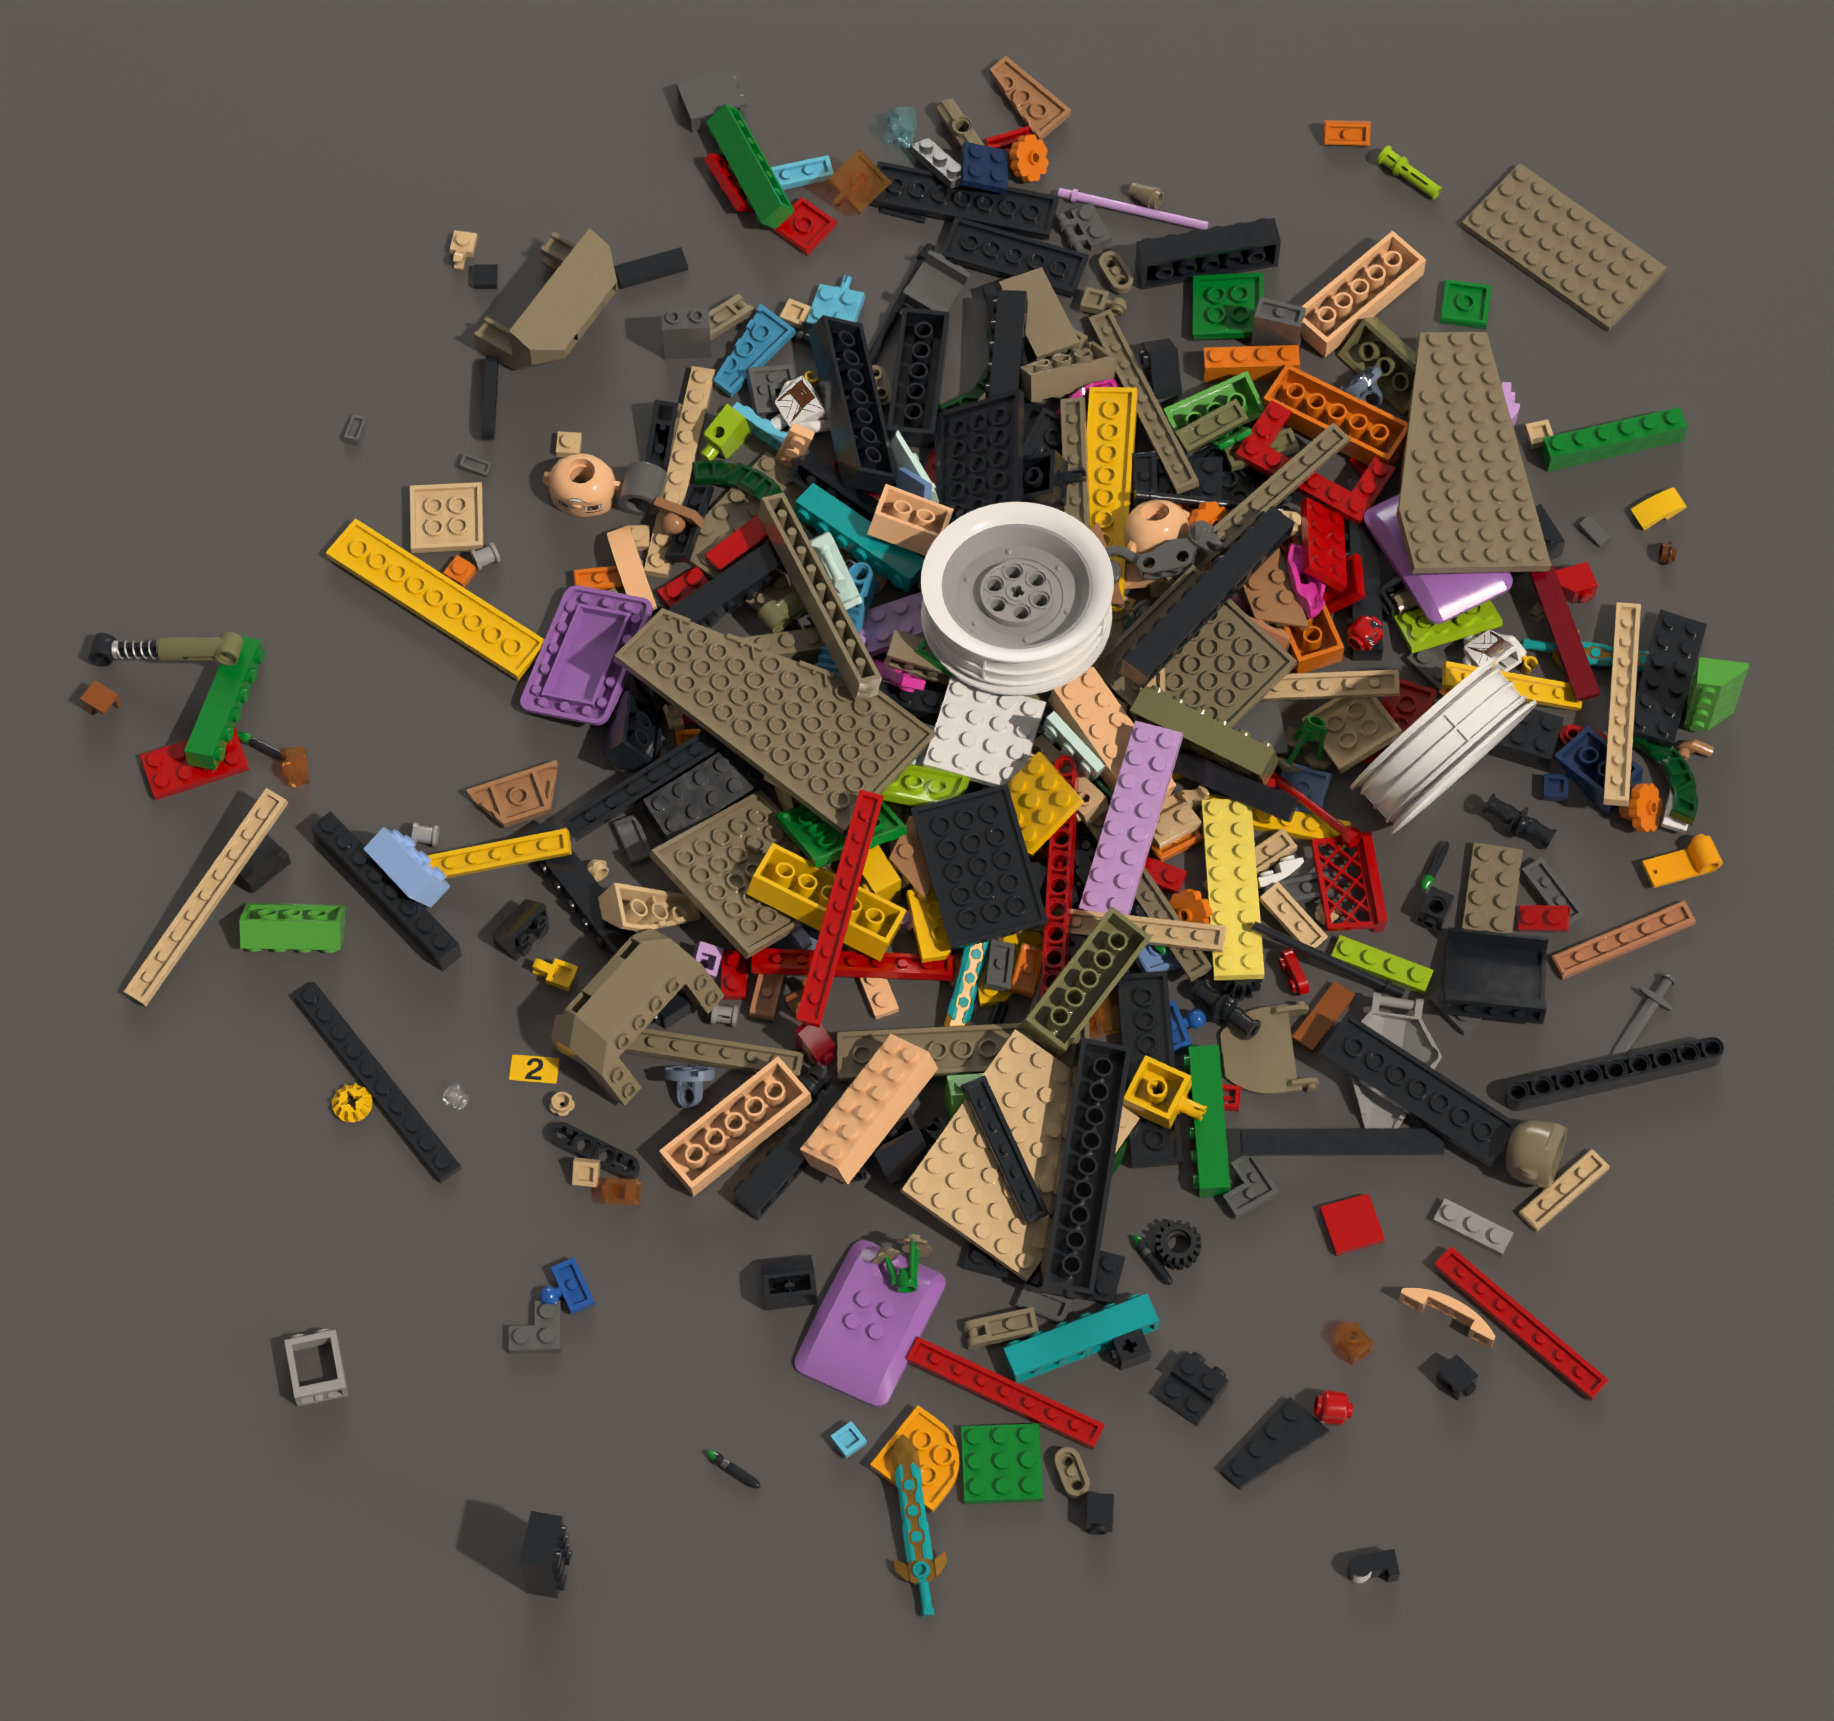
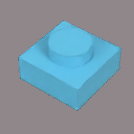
M852 1421L830 1436L831 1441L846 1459L867 1444V1440Z

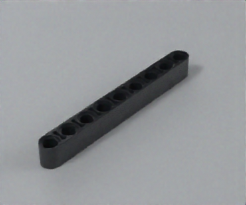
M1707 1037L1517 1080L1508 1085L1504 1099L1505 1105L1512 1111H1522L1717 1066L1724 1051V1044L1719 1038ZM1706 1050H1714L1716 1052V1055H1710L1706 1052ZM1682 1055H1689L1693 1060H1685L1682 1058ZM1663 1060L1667 1062L1668 1065L1662 1066L1657 1061ZM1633 1066H1641L1644 1071H1636ZM1610 1071H1615V1072H1617L1620 1076H1619V1077H1613V1076H1611V1075L1609 1074V1072H1610ZM1590 1076L1595 1079V1082L1590 1083L1585 1080V1077ZM1567 1082L1571 1087L1565 1088L1560 1083ZM1536 1088H1544L1547 1093H1539L1536 1091ZM1518 1093L1523 1098L1516 1099L1511 1094Z

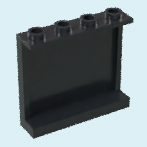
M1449 927L1445 947L1442 1014L1543 1024L1547 1010L1545 984L1546 950L1549 938Z

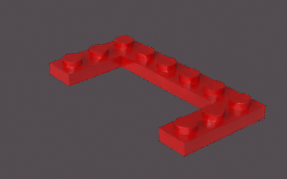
M1271 400L1251 429L1252 435L1245 438L1235 453V458L1269 477L1275 474L1291 459L1270 448V446L1291 417L1292 411ZM1374 457L1352 492L1316 472L1295 491L1315 502H1319L1322 506L1360 526L1364 520V514L1368 509L1372 508L1395 473L1396 467Z

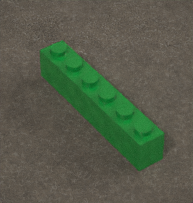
M724 104L706 121L710 128L709 133L720 146L718 149L726 157L730 171L737 177L738 186L748 197L746 200L754 208L758 222L763 226L767 225L776 229L795 210L739 109Z
M1678 407L1543 438L1541 455L1547 472L1683 442L1688 426L1681 408Z
M241 636L243 638V646L238 663L233 666L220 664L184 750L188 765L217 770L219 762L224 760L225 748L227 743L231 742L233 738L235 723L240 721L241 709L243 704L247 703L249 699L251 684L256 682L258 667L265 660V650L262 648L260 639Z
M1219 1045L1189 1046L1188 1055L1184 1056V1071H1189L1192 1079V1087L1188 1094H1191L1192 1101L1207 1106L1205 1115H1202L1203 1119L1198 1121L1193 1118V1126H1189L1190 1142L1195 1141V1150H1191V1164L1197 1167V1174H1193V1189H1198L1199 1198L1222 1197L1230 1191V1176Z

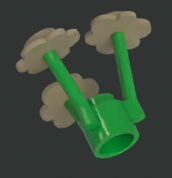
M1310 715L1305 718L1297 731L1290 726L1284 730L1287 746L1295 748L1288 760L1282 756L1277 757L1280 763L1279 768L1289 774L1292 772L1300 773L1302 770L1293 761L1301 748L1307 746L1306 740L1315 741L1318 738L1317 753H1309L1304 758V761L1308 763L1309 767L1316 770L1326 769L1327 766L1333 764L1330 758H1327V755L1322 754L1328 730L1324 729L1326 724L1321 718Z
M915 1233L907 1234L905 1239L897 1240V1243L905 1244L902 1246V1250L909 1253V1267L899 1269L897 1275L891 1262L898 1258L900 1250L889 1247L883 1248L871 1260L872 1264L883 1265L886 1263L891 1277V1286H897V1290L900 1293H912L918 1290L919 1257H927L929 1252L932 1251V1247L927 1245V1240H922L921 1235H916Z

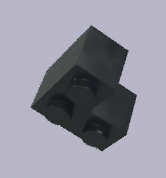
M1171 339L1142 342L1143 350H1139L1140 363L1144 364L1145 370H1148L1149 378H1147V381L1156 399L1182 395L1178 349Z

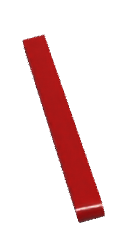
M1060 756L1056 759L1054 767L1078 794L1079 769L1076 762L1070 756ZM1065 766L1072 767L1069 773H1061ZM1077 810L1049 838L1045 907L1048 925L1044 926L1040 998L1048 989L1050 982L1055 980L1069 961ZM1067 837L1068 841L1065 844H1057L1059 838ZM1059 861L1067 862L1065 867L1061 869L1055 868ZM1060 884L1066 886L1062 892H1054L1056 886ZM1056 909H1064V913L1061 916L1055 917L1052 915ZM1054 933H1063L1061 939L1057 941L1051 940ZM1053 957H1061V961L1058 964H1050V960Z

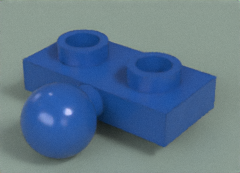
M1176 1000L1170 1001L1175 1054L1192 1046L1186 1028L1199 1029L1203 1027L1206 1022V1016L1203 1011L1192 1009L1185 1018H1182Z
M575 1258L550 1267L558 1287L546 1286L541 1289L539 1300L543 1305H555L559 1298L563 1296L571 1315L595 1305V1301Z

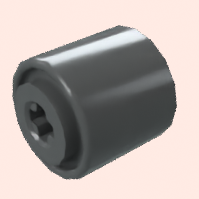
M630 463L626 467L618 500L620 507L638 516H654L658 514L660 510L653 504L657 497L663 498L668 478L666 471L653 463Z

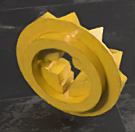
M356 1083L354 1085L345 1084L343 1088L336 1090L332 1099L334 1114L345 1122H358L364 1119L370 1113L373 1104L371 1094L367 1089ZM349 1095L353 1097L354 1100L358 1099V1101L355 1102L356 1110H354L350 1104L345 1105L346 1103H348Z

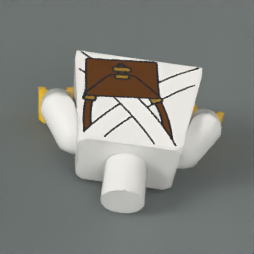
M807 371L805 377L800 376L785 382L778 398L775 400V404L781 413L772 418L770 422L779 431L787 425L791 427L792 423L812 430L815 433L830 431L825 406L814 390L818 386L819 378L813 379L814 373L812 371Z
M1488 630L1479 637L1471 635L1464 638L1463 643L1465 646L1463 649L1465 657L1462 659V662L1465 665L1480 667L1492 657H1496L1498 660L1493 669L1500 667L1501 671L1508 672L1523 662L1521 670L1527 675L1531 672V668L1527 664H1530L1534 669L1538 665L1537 659L1533 656H1527V651L1514 636L1498 634Z

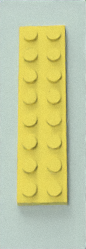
M1236 799L1202 800L1207 893L1213 912L1209 919L1212 925L1227 927L1224 953L1212 952L1213 979H1264L1262 935L1251 930L1255 921L1261 923L1252 806Z

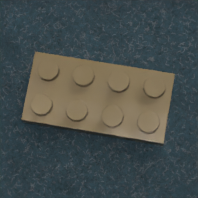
M1473 843L1462 928L1512 933L1523 849Z

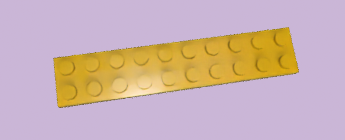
M1090 387L1087 452L1090 528L1096 523L1100 524L1107 547L1114 545L1125 547L1124 530L1127 517L1130 514L1132 453H1134L1138 400L1137 387ZM1118 556L1110 557L1111 561H1116L1121 568V578L1118 584L1124 600L1127 560ZM1111 605L1112 612H1123V608Z
M356 518L326 552L328 559L516 680L523 676L539 655L545 639Z

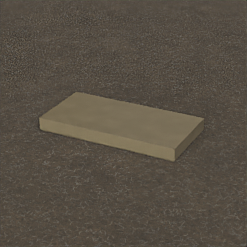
M1042 267L999 281L998 286L1000 290L1027 291L1028 312L1025 340L1036 361L1080 346V341Z

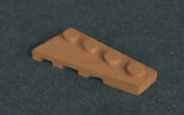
M1007 56L990 68L991 77L1024 123L1029 126L1030 131L1037 137V140H1043L1071 116V109Z

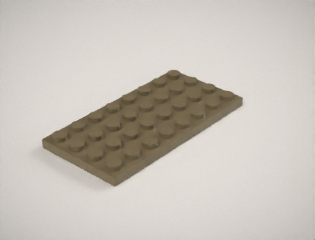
M1521 163L1463 220L1461 225L1467 232L1607 332L1664 275L1667 269L1665 265Z

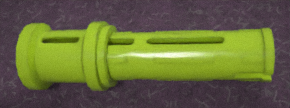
M1386 146L1378 156L1377 163H1383L1392 170V174L1395 176L1401 175L1433 200L1442 191L1441 186H1438L1408 164V159L1392 151L1391 146Z

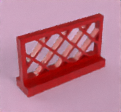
M1362 832V838L1355 846L1356 853L1352 857L1341 850L1342 846L1346 845L1342 842L1341 837L1311 839L1310 844L1327 932L1373 929V932H1383L1388 922L1371 832ZM1318 846H1327L1334 852L1327 859L1319 853ZM1336 854L1347 861L1342 869L1331 862ZM1350 864L1360 872L1357 879H1354L1345 872ZM1326 866L1338 873L1332 881L1323 875L1322 870ZM1340 876L1352 884L1347 891H1344L1335 884ZM1354 887H1357L1364 894V898L1360 902L1349 894ZM1330 888L1342 896L1337 903H1334L1327 897V892ZM1344 899H1347L1356 906L1350 914L1339 906ZM1360 909L1368 915L1369 921L1360 922L1353 915ZM1337 911L1346 919L1343 923L1332 924L1331 914Z

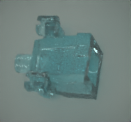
M914 106L892 108L887 118V124L891 126L893 131L892 133H885L884 142L885 144H891L893 141L903 142L904 147H910V144H913L912 140L917 131Z

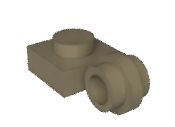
M1086 287L1080 304V311L1099 314L1107 308L1111 310L1114 317H1121L1126 313L1127 305L1122 298L1116 297L1113 300H1109V291Z

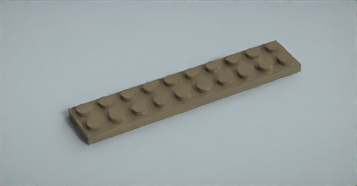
M1089 1021L1068 1049L1059 1058L1018 1026L1021 1023L837 1032L838 1082L854 1081L890 1034L930 1053L938 1067V1070L931 1078L985 1073L1015 1029L1072 1069L1076 1044L1082 1037L1090 1039Z

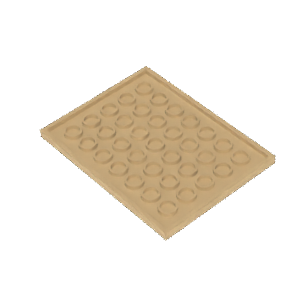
M1015 1029L982 1076L985 1075L1049 1212L1072 1069ZM965 1099L900 1192L1026 1282L1042 1260L1049 1215L1024 1225L970 1106ZM1124 1106L1122 1107L1116 1152L1140 1119Z

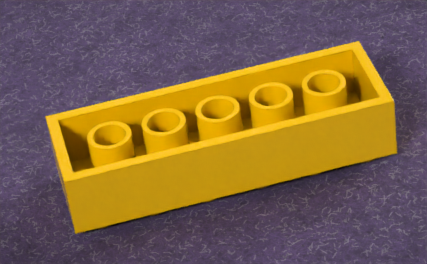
M772 843L754 873L746 894L820 931L836 874L822 867L816 868L810 861ZM859 886L843 943L881 961L899 930L907 910Z

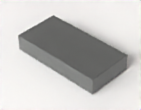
M633 814L614 821V829L631 867L651 860L649 855L652 849L637 815Z
M1025 1282L1015 1303V1308L1021 1310L1034 1307L1035 1316L1058 1325L1065 1322L1073 1301L1056 1294L1037 1291L1036 1286Z

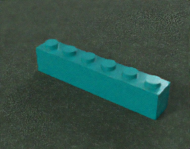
M812 483L795 501L794 513L799 521L807 523L820 535L830 532L837 547L851 553L859 562L867 563L875 573L886 577L897 588H902L909 593L917 584L918 579H921L925 560L914 551L868 535L867 533L871 525L870 521L816 484Z
M1135 1294L1128 1297L1126 1302L1118 1305L1116 1303L1109 1304L1103 1307L1102 1311L1095 1314L1091 1312L1085 1313L1074 1322H1062L1048 1332H1036L1030 1336V1339L1022 1342L1020 1340L1012 1341L1003 1349V1358L1013 1381L1021 1383L1112 1347L1113 1338L1142 1329L1144 1335L1158 1330L1159 1319L1148 1294L1142 1296Z

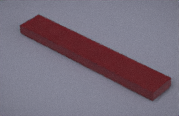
M1552 565L1549 571L1530 572L1531 581L1575 701L1580 702L1598 697L1600 695L1598 685L1554 566Z

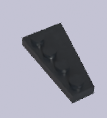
M1289 1397L1227 1462L1220 1473L1241 1490L1266 1474L1271 1468L1282 1464L1293 1454L1304 1450L1312 1442L1329 1434V1430L1295 1400Z

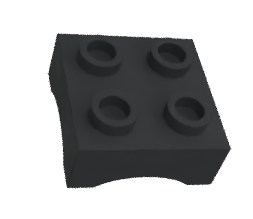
M266 834L237 878L254 893L291 864L289 854Z

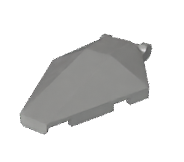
M1374 992L1371 1011L1361 1022L1435 1070L1442 1055L1422 1020L1424 999L1416 998V1001L1381 996V993ZM1387 1006L1414 1010V1016L1380 1012L1379 1007ZM1350 1076L1364 1128L1398 1129L1407 1113Z

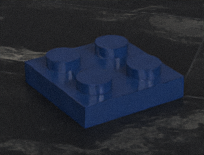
M964 142L961 153L960 185L1005 194L1008 189L1009 151Z

